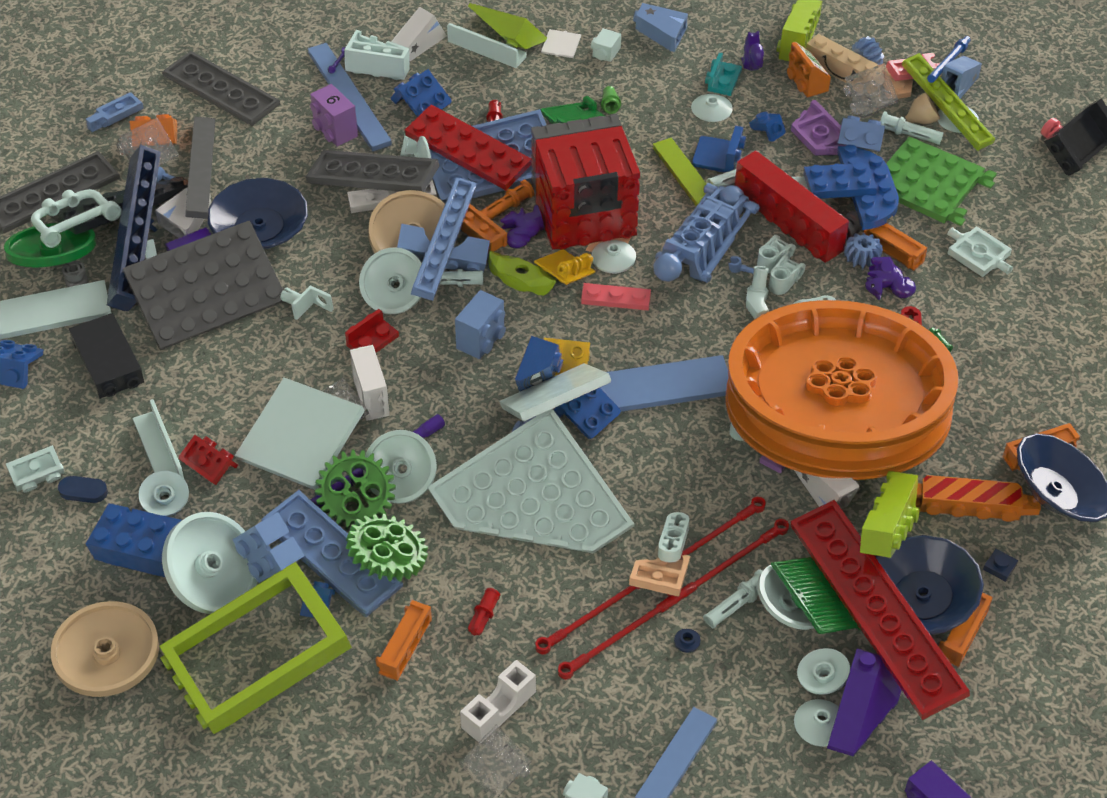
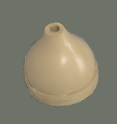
M925 92L913 101L905 118L907 122L926 125L938 121L940 116L930 97Z

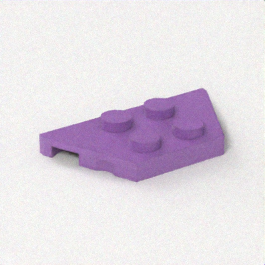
M812 100L807 111L804 110L800 114V118L796 119L791 126V131L815 156L838 155V146H846L837 144L841 125L816 100Z

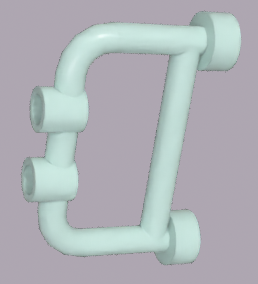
M88 189L74 193L72 190H66L63 192L61 200L55 202L51 198L45 199L42 202V208L32 214L31 222L41 233V241L47 247L53 248L61 241L60 232L101 214L107 220L114 221L120 217L122 210L116 202L107 201L96 190ZM86 198H92L99 204L95 208L49 228L40 220L46 215H57L60 209L67 206L76 207L81 200Z

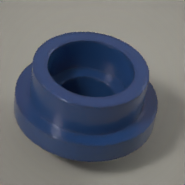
M682 629L675 635L674 644L682 652L691 653L700 646V636L692 629ZM689 637V638H691L692 640H691V641H685L683 638Z

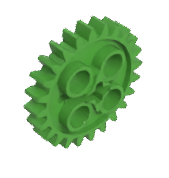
M352 449L351 456L347 457L346 453L342 451V459L339 460L336 456H332L334 464L324 463L327 471L319 470V475L323 479L315 481L317 486L322 487L315 490V495L322 496L316 501L317 505L325 504L321 510L324 513L330 512L328 516L331 519L337 518L336 523L338 525L346 522V529H349L351 524L356 523L357 519L362 521L364 516L371 519L373 514L377 516L386 515L384 508H392V504L387 500H395V495L390 493V491L396 490V485L389 484V482L394 480V475H386L390 467L385 466L381 468L383 459L375 462L374 453L366 458L364 450L361 451L360 456H356L354 449ZM357 468H361L366 474L361 478L353 476L352 472ZM343 472L348 474L355 488L360 487V496L369 505L367 508L362 504L358 494L355 491L351 492V484L342 475ZM335 482H342L345 485L341 491H335L331 486ZM375 488L379 491V495L375 498H370L366 495V491ZM348 502H356L359 507L355 511H348L345 505Z
M373 514L371 519L367 516H364L362 521L357 519L355 525L352 524L346 538V549H349L348 556L354 557L352 563H361V571L368 569V575L371 576L376 573L379 580L383 576H387L389 582L392 581L393 577H396L400 582L403 576L408 580L412 574L417 576L419 570L423 569L428 553L426 552L428 546L424 545L425 538H419L420 531H412L413 525L405 526V520L397 522L395 516H392L391 520L387 519L385 514L382 515V518H378L376 514Z

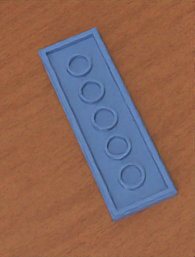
M723 355L611 371L607 372L610 375L611 383L600 388L622 412L726 396L728 369Z
M300 490L296 491L261 519L262 522L278 512L290 531L279 538V540L284 542L293 536L304 554L301 560L365 617L370 615L403 587V582H399L396 577H393L391 582L388 581L387 576H383L379 580L378 574L374 573L369 576L368 569L361 571V563L353 564L354 557L348 556L349 549H346L348 533Z

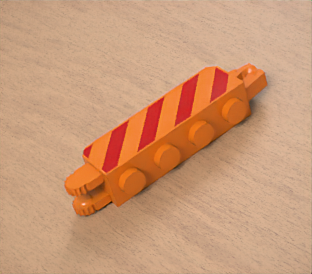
M927 475L922 479V483H918L916 507L919 508L920 512H927L930 515L942 513L952 514L954 517L975 516L982 520L998 518L1011 522L1020 520V517L1023 515H1039L1041 510V504L1033 496L1023 494L1022 486L1013 482Z

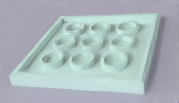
M583 363L499 402L505 411L522 421H526L611 383L609 373Z
M283 378L238 449L235 457L247 464L316 490L319 486L316 485L315 481L323 479L319 475V470L327 471L325 462L333 464L332 456H338L365 410L363 406Z

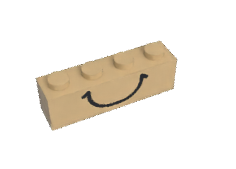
M819 33L806 44V49L815 56L828 74L870 96L882 87L885 74L884 67Z

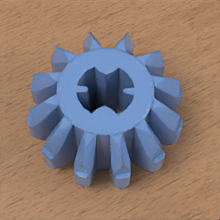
M863 37L852 45L853 52L878 65L883 64L884 55L881 52L882 49L874 38Z
M855 233L853 237H849L844 248V256H846L847 262H853V267L858 264L861 265L862 270L865 265L868 267L873 266L871 258L881 257L883 249L882 245H880V239H874L873 234L867 236L865 233L862 235Z

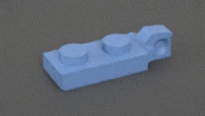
M128 93L97 108L96 113L86 118L87 128L94 132L102 127L112 125L144 109L143 103L132 93Z

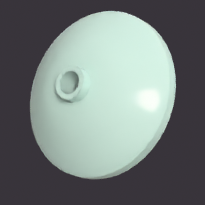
M396 247L386 248L372 255L364 264L359 278L360 292L366 303L374 310L380 309L384 314L390 315L403 313L415 306L421 297L411 295V291L421 267V261L412 252ZM395 282H400L398 288L393 287Z
M407 430L387 432L378 437L365 454V457L368 458L374 453L375 462L383 459L381 468L385 466L390 467L386 475H394V480L389 482V484L396 485V490L390 491V493L395 495V500H387L390 503L402 504L414 501L425 494L428 490L427 487L434 481L437 464L433 449L424 438L414 432ZM402 465L407 466L405 473L399 472ZM370 489L376 496L379 495V491L377 489Z
M771 565L766 567L759 576L757 583L758 594L766 610L784 625L802 630L813 629V625L802 609L798 608L791 599V593Z

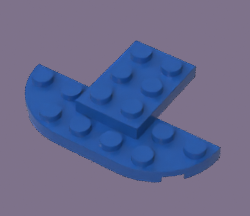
M855 145L838 146L837 154L841 164L804 167L803 174L808 190L818 198L852 197L862 230L882 226L887 223V219L896 215L899 196L889 168L882 157L865 149L857 148Z

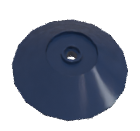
M270 178L246 179L229 185L214 197L208 209V226L214 234L250 220L263 249H270L288 242L301 231L308 217L307 201L298 189L284 181Z
M1035 433L1022 438L1016 449L1018 465L1033 497L1042 506L1052 512L1078 521L1096 523L1107 518V480L1088 456L1072 444L1053 435Z
M927 535L907 537L905 541L902 540L900 549H896L891 558L875 556L930 635L946 633L963 624L980 605L984 587L980 567L966 549L948 539Z

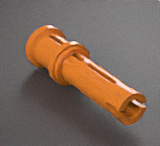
M522 180L520 185L514 189H508L503 197L480 212L491 220L508 208L519 206L520 202L524 199L532 198L535 194L534 189L527 180Z

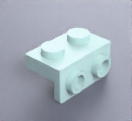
M53 445L6 463L17 492L23 490V492L32 491L38 487V483L47 481V483L55 482L61 478V474H64V468L58 459Z

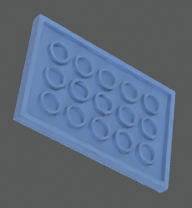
M539 109L472 127L531 158V127H542L546 125V122ZM429 149L431 159H438L440 165L432 180L438 198L445 204L456 177L477 183L472 198L504 191L502 188ZM530 166L508 189L517 187L518 185H520V182L522 180H527L530 184H532V166Z

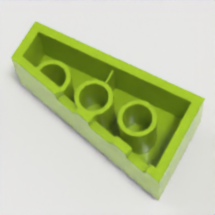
M797 0L796 4L793 3L791 13L782 29L781 40L777 44L776 52H779L780 60L789 61L792 42H797L806 49V44L812 39L819 21L822 1Z
M888 471L886 476L887 483L883 482L881 486L882 493L880 497H876L873 510H870L862 527L860 553L891 558L896 549H900L902 540H906L908 531H912L913 523H917L919 518V508H916L918 475Z

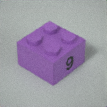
M330 84L310 94V108L313 112L312 124L317 131L320 130L324 133L328 142L332 141L338 147L358 137L355 105L336 87Z

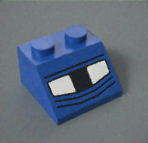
M531 336L515 378L519 391L554 377L556 372H560L563 359H561L562 353H560L558 344Z

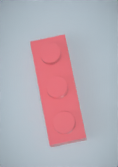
M584 283L581 304L649 310L651 289Z

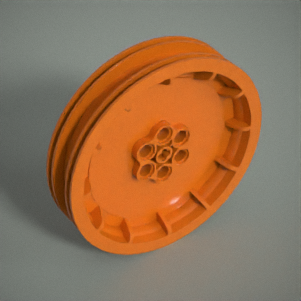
M819 300L801 302L765 313L749 323L738 334L729 353L725 399L726 409L733 427L742 439L757 452L775 463L801 473L824 478L874 479L886 477L888 471L901 473L930 458L942 446L949 434L952 423L953 405L958 388V371L949 350L932 332L899 313L878 306L851 301Z

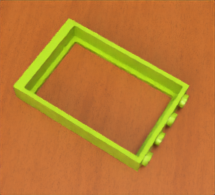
M296 561L159 646L164 653L160 659L168 671L171 669L175 671L176 674L172 678L179 690L185 688L188 694L184 695L191 709L197 707L200 713L196 715L203 729L209 727L213 734L235 723L352 648L346 634ZM293 586L327 637L211 710L178 656L285 589Z

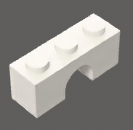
M515 660L498 676L497 686L487 699L478 694L460 711L461 728L480 744L483 743L536 692V675L519 661Z

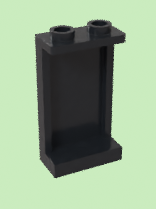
M1102 98L1087 105L1044 141L1061 169L1068 176L1080 171L1087 161L1107 145V106Z
M113 313L68 328L72 343L77 348L90 374L99 399L112 397L117 392L128 388L133 389L139 386V384L144 383L141 367Z

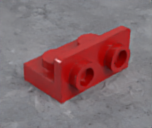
M378 309L345 332L346 345L351 350L373 345L377 353L397 339L399 331L384 320L383 311Z
M194 435L178 457L179 460L215 485H217L230 465L235 469L238 467V464L232 460L234 455L224 448L218 451L215 448L217 443L207 436L201 439Z

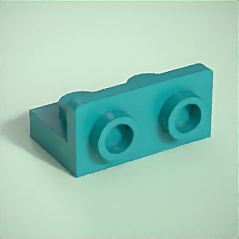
M719 52L717 58L712 60L711 72H707L705 84H708L707 91L731 96L742 71V66L723 62V53Z

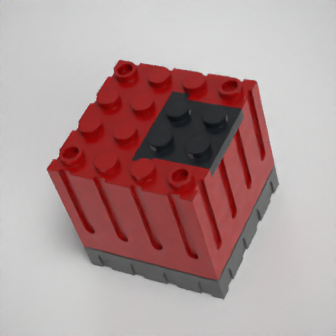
M611 114L604 117L598 116L585 120L580 119L542 127H531L532 187L535 193L534 199L541 212L551 249L564 250L578 245L587 246L590 243L605 242L618 238L628 239L632 236H637L638 214L636 211L639 208L637 195H639L640 190L638 180L640 179V171L618 115Z

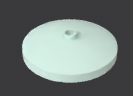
M214 512L193 514L177 523L169 532L164 542L162 565L170 588L184 604L201 613L212 614L255 587L258 582L249 572L247 558L244 559L237 552L235 543L232 540L244 533L245 530L229 517Z

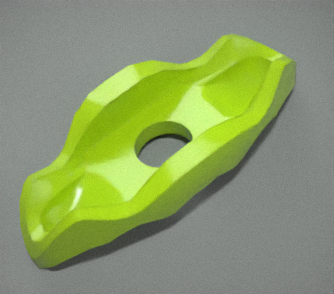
M493 251L489 252L488 263L491 273L515 290L521 292L529 291L544 296L551 291L557 282L556 279L539 266L519 257L502 255ZM518 268H522L527 270L528 272L525 274H520L516 272V270Z

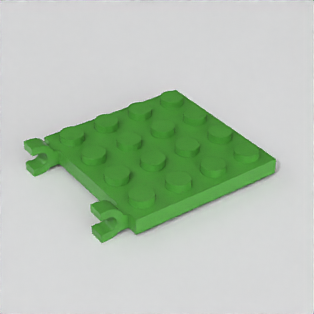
M910 136L886 163L895 184L900 204L944 224L949 220L960 226L966 220L963 217L967 214V210L961 207L958 208V206L977 183L991 189L995 184L993 179L997 175L994 171L989 170L985 172L984 167Z

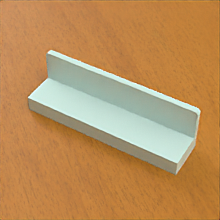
M451 23L447 25L448 42L514 68H517L527 57V52L510 47L507 44Z
M152 399L150 400L152 412L133 418L139 437L154 473L172 471L184 478L180 462L156 404Z

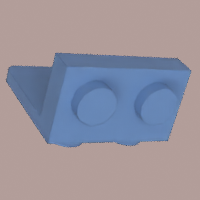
M847 116V118L842 119L837 144L855 145L857 148L880 152L885 126L881 125L880 121L868 120V122H862L856 116Z

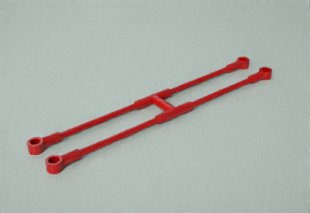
M754 497L751 500V504L738 512L737 516L682 551V555H689L739 521H744L755 513L763 512L766 506L764 498ZM760 503L762 506H756L754 504ZM777 519L774 527L760 535L758 540L695 582H690L682 587L679 597L667 594L669 597L658 603L656 608L588 653H583L571 662L560 663L558 666L559 677L565 680L570 679L576 670L589 662V659L658 613L665 612L695 592L697 587L763 543H768L778 535H785L789 530L788 521ZM783 525L785 528L781 529L778 526ZM630 585L565 629H560L547 638H538L535 642L536 651L542 655L549 653L551 647L566 638L567 634L634 590L640 588ZM546 644L547 647L541 648L539 645ZM567 668L570 672L564 673L561 670Z

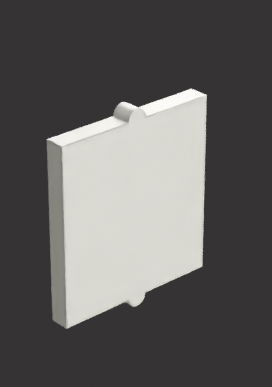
M549 29L547 40L544 42L541 53L555 55L556 57L573 58L581 34Z

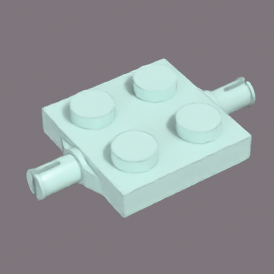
M977 226L970 232L963 234L953 227L949 229L947 235L955 239L956 243L949 247L948 255L981 277H984L995 268H999L1007 275L1012 271L1013 266L1004 261L1011 254L1012 249Z

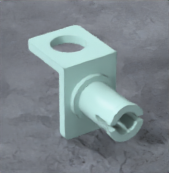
M311 285L302 294L287 287L280 296L283 302L292 305L294 319L296 320L313 304L330 312L334 310L331 295ZM318 295L323 297L327 304L323 303Z

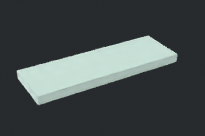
M105 280L0 301V339L88 322L111 314L110 306L106 305L108 294Z

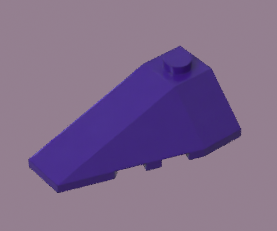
M861 649L856 650L827 749L854 757L869 739L873 730L885 720V716L898 704L902 690L879 655Z

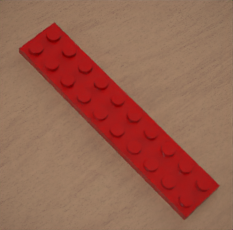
M835 499L790 521L792 529L922 720L970 696L968 687L876 557L871 554L860 553L861 536Z

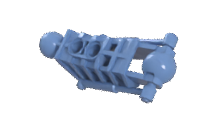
M709 183L705 185V195L690 216H687L673 237L666 240L662 252L656 253V260L653 264L655 275L661 281L670 282L675 280L682 271L681 262L689 265L690 277L701 282H710L712 271L735 240V235L751 213H758L759 204L749 201V197L745 196L743 190L738 186L728 185L718 188ZM745 210V213L743 214V216H742L741 219H740L739 216H740L741 213Z

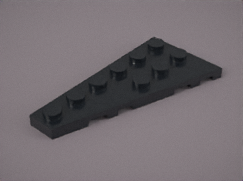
M174 177L170 180L157 182L153 206L170 200L188 187V180L183 177ZM125 190L107 192L102 195L107 201L116 202L122 210ZM92 198L83 199L76 207L67 206L60 209L57 215L50 217L60 223L95 208L99 204ZM101 214L68 230L77 235L111 221Z

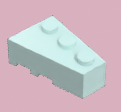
M359 30L354 32L345 48V71L355 74H369L374 77L382 76L394 80H404L410 70L409 48L390 41L386 43L377 41V37L373 35L370 38L363 36Z

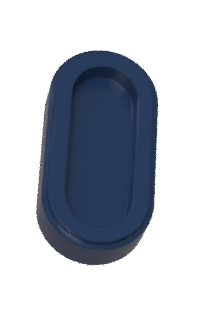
M68 476L63 478L58 484L59 494L66 500L98 503L103 501L108 494L106 483L100 479Z

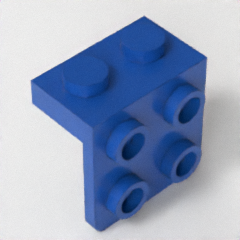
M429 69L421 74H414L407 83L404 84L402 82L393 89L395 93L390 98L395 104L404 99L417 117L431 104L442 110L452 101Z
M735 126L731 141L701 136L692 165L698 168L725 173L734 170L737 161L741 159L742 150L740 149H744L746 136H743L744 127Z
M2 340L0 342V385L21 389L26 388L28 384V364L41 357L44 350L37 348L33 344L19 345L15 344L12 340Z
M601 388L579 396L554 409L559 418L565 414L588 439H593L621 412L620 408Z

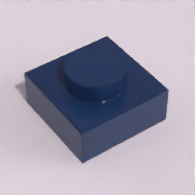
M995 549L985 563L983 570L1006 582L1017 566L1018 560Z

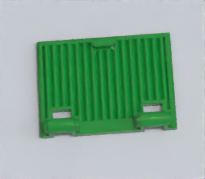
M584 96L583 102L540 109L542 115L552 124L605 116L597 110V103L589 96Z
M812 557L771 562V566L791 593V599L798 608L802 609L818 634L855 628L861 630Z

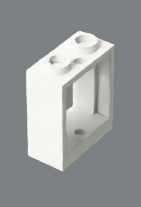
M370 345L350 350L353 380L361 406L365 410L366 421L389 416L387 386L374 346Z

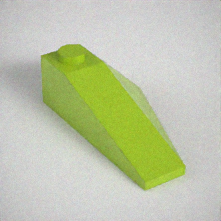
M473 3L468 5L470 9L501 35L510 47L528 49L547 40V37L526 18Z

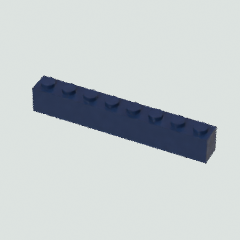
M141 144L132 154L129 161L106 304L122 311H129L137 303L123 273V268L145 260L161 155L160 151Z

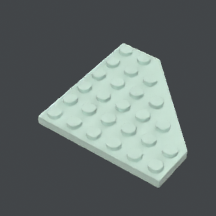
M553 409L537 415L427 487L453 527L464 531L595 553L634 527V522Z

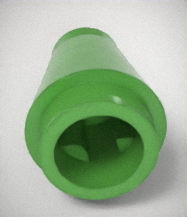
M607 86L603 89L601 108L608 114H614L620 109L621 100L614 87Z

